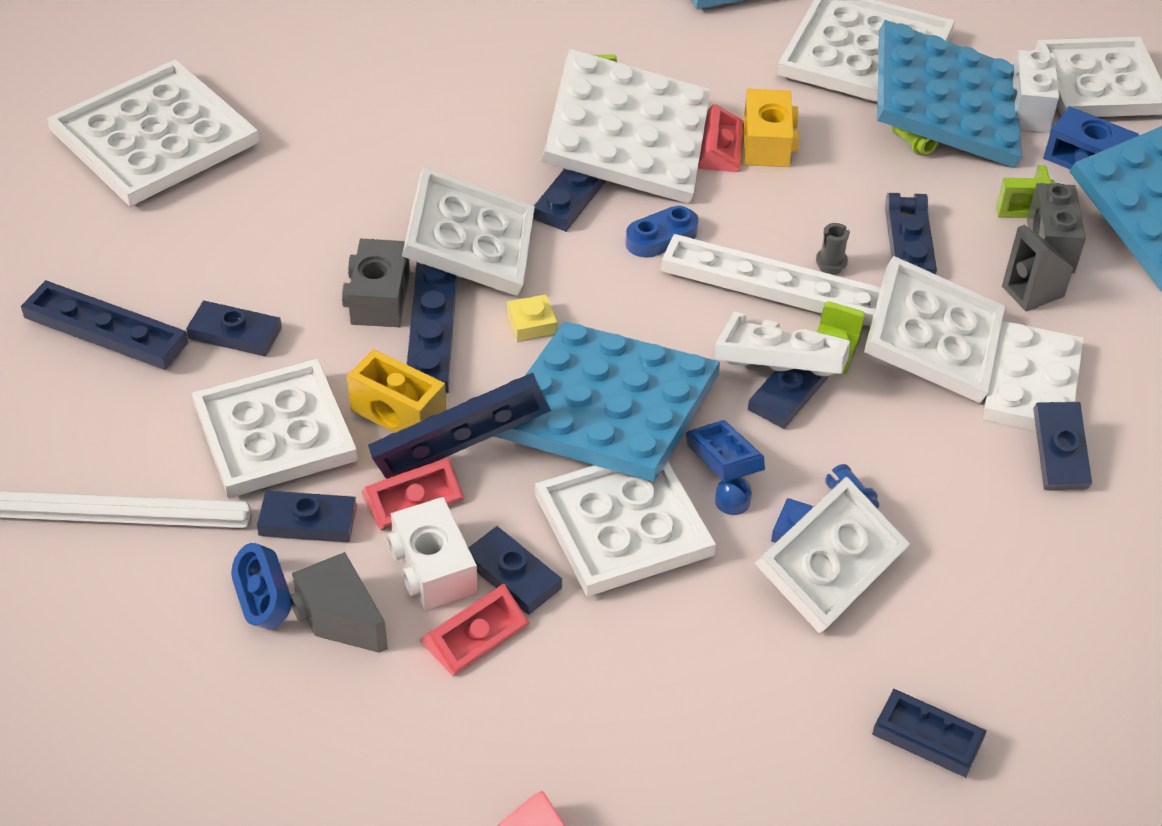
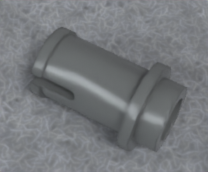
M830 223L824 228L822 249L816 255V263L824 273L836 275L847 266L848 257L845 251L850 231L849 229L846 230L847 227L843 224Z

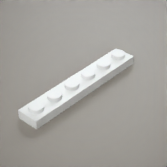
M677 234L673 235L661 262V271L818 313H822L827 301L862 310L865 312L863 325L871 326L881 289L878 286Z

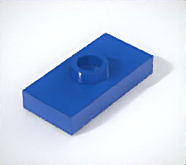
M725 420L686 432L687 446L724 482L765 470L764 455Z

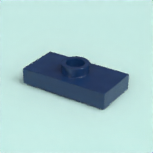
M203 300L186 330L188 339L266 356L282 325L280 317Z
M775 370L749 399L748 410L785 429L824 384L828 376L816 375L810 370Z
M1037 402L1033 407L1044 490L1088 489L1092 484L1081 403Z
M265 490L257 523L258 535L350 542L357 508L356 497Z
M498 526L468 547L477 565V573L495 588L505 584L518 606L528 615L562 589V578Z
M893 688L874 725L872 735L966 778L984 741L987 730Z

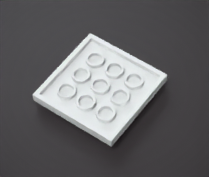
M814 0L778 62L777 75L877 102L879 29L884 20L908 25L913 30L927 35H937L947 42L953 32L955 20L878 0Z
M569 48L541 162L689 204L694 193L711 89Z
M176 59L47 118L50 131L130 207L260 143L258 130Z

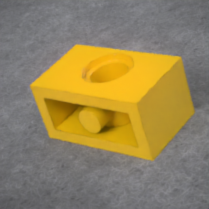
M747 88L744 109V165L790 166L791 152H798L800 131L793 129L797 128L798 106H792L791 90Z
M372 349L347 375L351 411L394 433L447 410L444 382L375 349Z

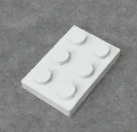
M1002 321L989 390L985 397L981 420L1036 431L1033 407L1037 402H1075L1083 337Z
M846 476L754 564L814 629L821 633L838 618L910 543Z

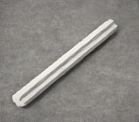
M0 490V518L246 528L249 526L251 518L250 504L247 501Z

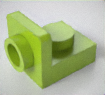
M1046 165L1037 166L1034 178L1003 177L996 205L998 217L1027 218L1036 183H1055V180L1050 179Z
M827 301L822 310L821 322L817 332L850 341L849 357L842 372L847 374L861 339L865 312Z

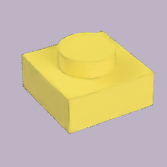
M546 294L507 301V315L517 342L554 335L557 332V320Z

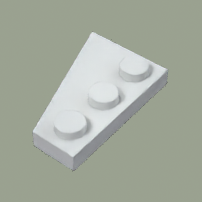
M734 311L715 343V360L727 361L733 366L757 364L769 366L776 371L801 369L810 370L812 373L820 376H830L835 373L842 374L849 357L850 341L806 329L794 331L792 334L780 329V323L767 319L762 322V325H756L746 322V314Z

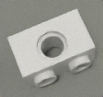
M1018 50L1012 72L1013 88L1017 90V96L1014 101L1015 118L1019 119L1020 130L1049 133L1059 100L1055 53L1042 50Z
M444 497L391 513L392 533L386 534L391 556L394 561L402 560L405 567L402 569V576L406 589L410 596L418 595L424 611L478 594L477 565Z

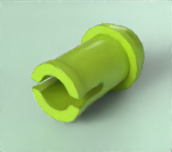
M892 126V132L909 143L915 154L928 155L938 145L937 141Z

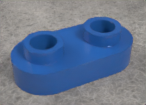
M673 206L636 220L626 229V248L633 255L644 258L664 253L674 234L692 239L696 238L699 222L698 216L687 207Z
M257 543L246 544L234 558L231 569L232 581L246 621L251 625L272 630L277 628L290 612V592L275 551Z

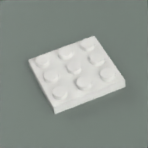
M1141 36L1037 40L1035 50L1055 53L1059 93L1057 107L1061 116L1069 106L1096 117L1162 115V80Z
M423 167L418 180L402 257L518 296L524 282L535 206Z
M893 256L885 270L864 352L981 403L989 390L1005 305Z
M318 358L192 393L194 406L227 498L358 461L356 446Z
M668 461L655 482L594 465L535 483V496L586 597L715 556L716 543Z

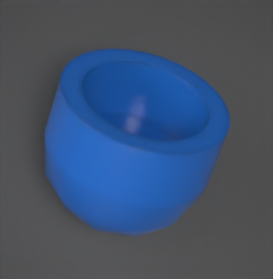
M742 477L727 482L720 481L715 493L717 508L729 515H739L747 511L750 507L752 495L748 481Z

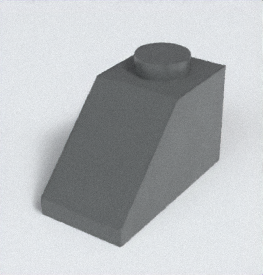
M1024 224L1017 228L1002 287L1026 312L1065 297L1074 267L1049 242Z
M345 552L292 573L295 593L290 595L292 609L299 622L307 620L315 636L378 653L388 649L385 621Z

